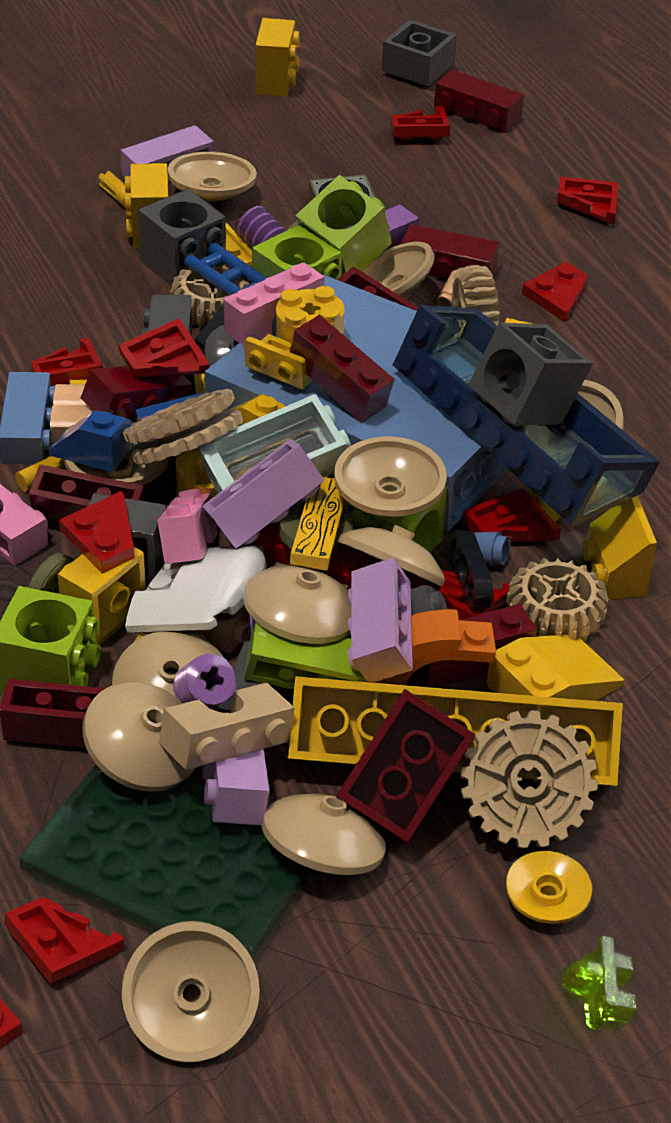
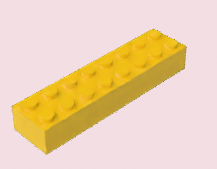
M295 677L293 707L295 709L290 731L289 759L356 765L403 690L406 689L476 735L480 730L489 733L488 724L496 718H499L503 723L507 722V716L511 712L518 711L522 718H526L531 710L539 711L541 719L547 720L551 715H555L560 718V727L565 729L572 725L577 730L574 736L576 741H586L590 748L586 751L585 756L588 760H595L597 766L596 769L590 772V778L598 781V785L617 786L623 703ZM472 740V742L470 743V748L477 747V744L474 740ZM462 756L452 773H460V769L467 767L469 762ZM520 770L517 774L518 778L535 779L538 777L533 770L527 773Z

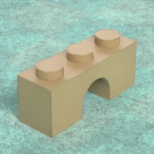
M268 683L235 690L232 696L230 713L211 710L200 700L167 707L163 711L159 744L185 770L289 742L295 707Z

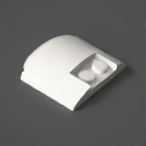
M246 545L239 546L238 548L234 546L209 547L201 560L164 564L144 591L134 592L125 624L127 633L210 630L216 627L218 624L213 616L218 613L233 615L244 606L243 595L248 580L256 573L267 569L262 546Z

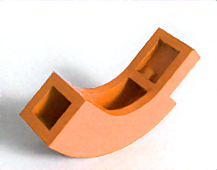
M452 609L426 611L411 615L413 670L373 683L407 685L410 676L416 670L436 661L460 660L493 663L496 648L492 623L459 620L458 611Z

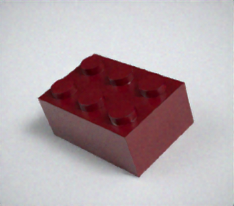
M404 689L336 796L408 842L476 734Z

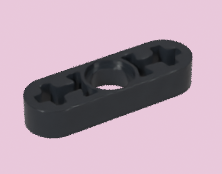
M454 530L450 537L449 552L466 603L469 608H490L493 601V581L473 531Z

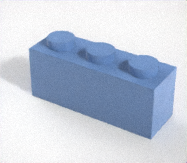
M9 372L0 424L1 464H35L44 460L45 450L51 448V431L48 428H50L51 406H53L55 386H51L50 372Z

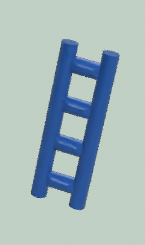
M217 243L210 245L208 252L211 255L201 260L193 255H188L184 261L188 268L229 296L267 278ZM224 263L231 269L219 274L212 268ZM242 277L252 282L242 289L233 283Z

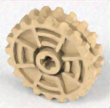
M216 390L195 398H189L181 403H176L166 409L154 412V414L140 419L141 421L131 424L130 427L124 430L123 435L128 443H140L132 453L134 462L137 464H147L155 460L160 461L170 456H176L184 451L209 443L213 439L237 428V425L243 422L241 412L227 409L235 399L232 390Z
M531 710L526 718H522L518 711L511 712L507 716V722L503 723L499 718L491 721L488 724L489 733L480 730L473 739L477 747H468L465 751L463 758L469 764L467 767L460 769L459 778L466 780L467 786L460 790L461 798L470 799L472 806L467 810L470 818L479 816L482 820L479 829L485 834L491 830L497 833L496 841L502 844H506L510 839H514L517 848H528L530 841H534L537 847L549 845V837L551 836L557 841H561L568 837L567 827L579 828L584 822L580 813L592 809L594 802L588 798L589 792L597 790L598 781L590 778V772L597 768L595 760H588L585 756L586 751L590 748L587 742H577L574 738L577 730L572 725L565 729L560 727V718L555 715H551L547 720L541 719L539 711ZM520 770L524 773L530 770L535 771L538 776L534 779V781L538 782L536 789L531 786L522 789L518 785V782L522 780V778L517 777Z

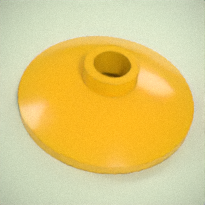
M537 851L526 854L514 862L507 874L506 892L512 905L524 916L542 923L558 924L571 921L586 910L591 900L592 883L586 870L571 857L553 851Z

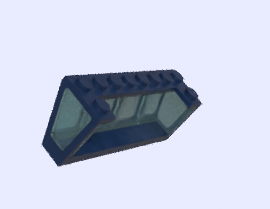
M419 306L393 366L571 526L580 524L644 493L660 461L579 393L562 424L545 426H512L502 419V414L493 406L480 400V394L469 383L497 327L477 308Z

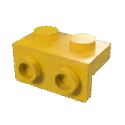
M271 334L266 335L261 341L252 337L244 340L246 367L302 390L313 381L306 375V360L289 352L291 342Z

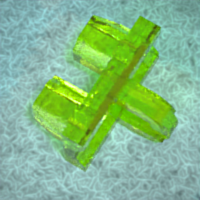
M602 935L598 939V948L595 951L585 954L580 961L571 962V965H568L562 971L564 989L568 992L584 996L586 1027L596 1030L607 1020L626 1023L636 1011L635 995L617 989V985L624 986L631 978L633 972L632 957L614 952L613 938Z

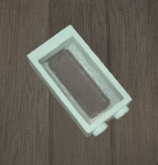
M314 394L228 431L227 434L198 446L204 470L217 493H220L290 438L301 446L322 477L335 472L338 458L351 444L346 432L343 429L338 431L336 428L335 416L330 406H323L317 395Z

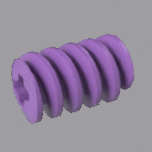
M255 206L249 209L238 219L234 227V233L239 235V238L246 242V245L251 249L287 231L262 206Z
M204 654L198 656L178 671L174 679L173 690L176 698L182 703L200 700L209 709H212L230 698L237 684L233 668L226 659L216 654Z

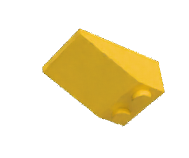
M568 634L561 637L557 635L523 637L496 650L493 663H489L487 686L494 693L596 701L625 684V680L580 637L576 636V640H572L568 637Z

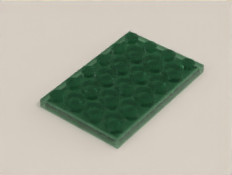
M96 764L19 857L20 869L153 932L172 924L191 921L220 927L239 940L252 959L312 871L311 868L289 859L275 849L265 837L262 825L213 822L211 804L204 803L205 785L187 778L180 785L168 790L141 791L118 783L106 775Z

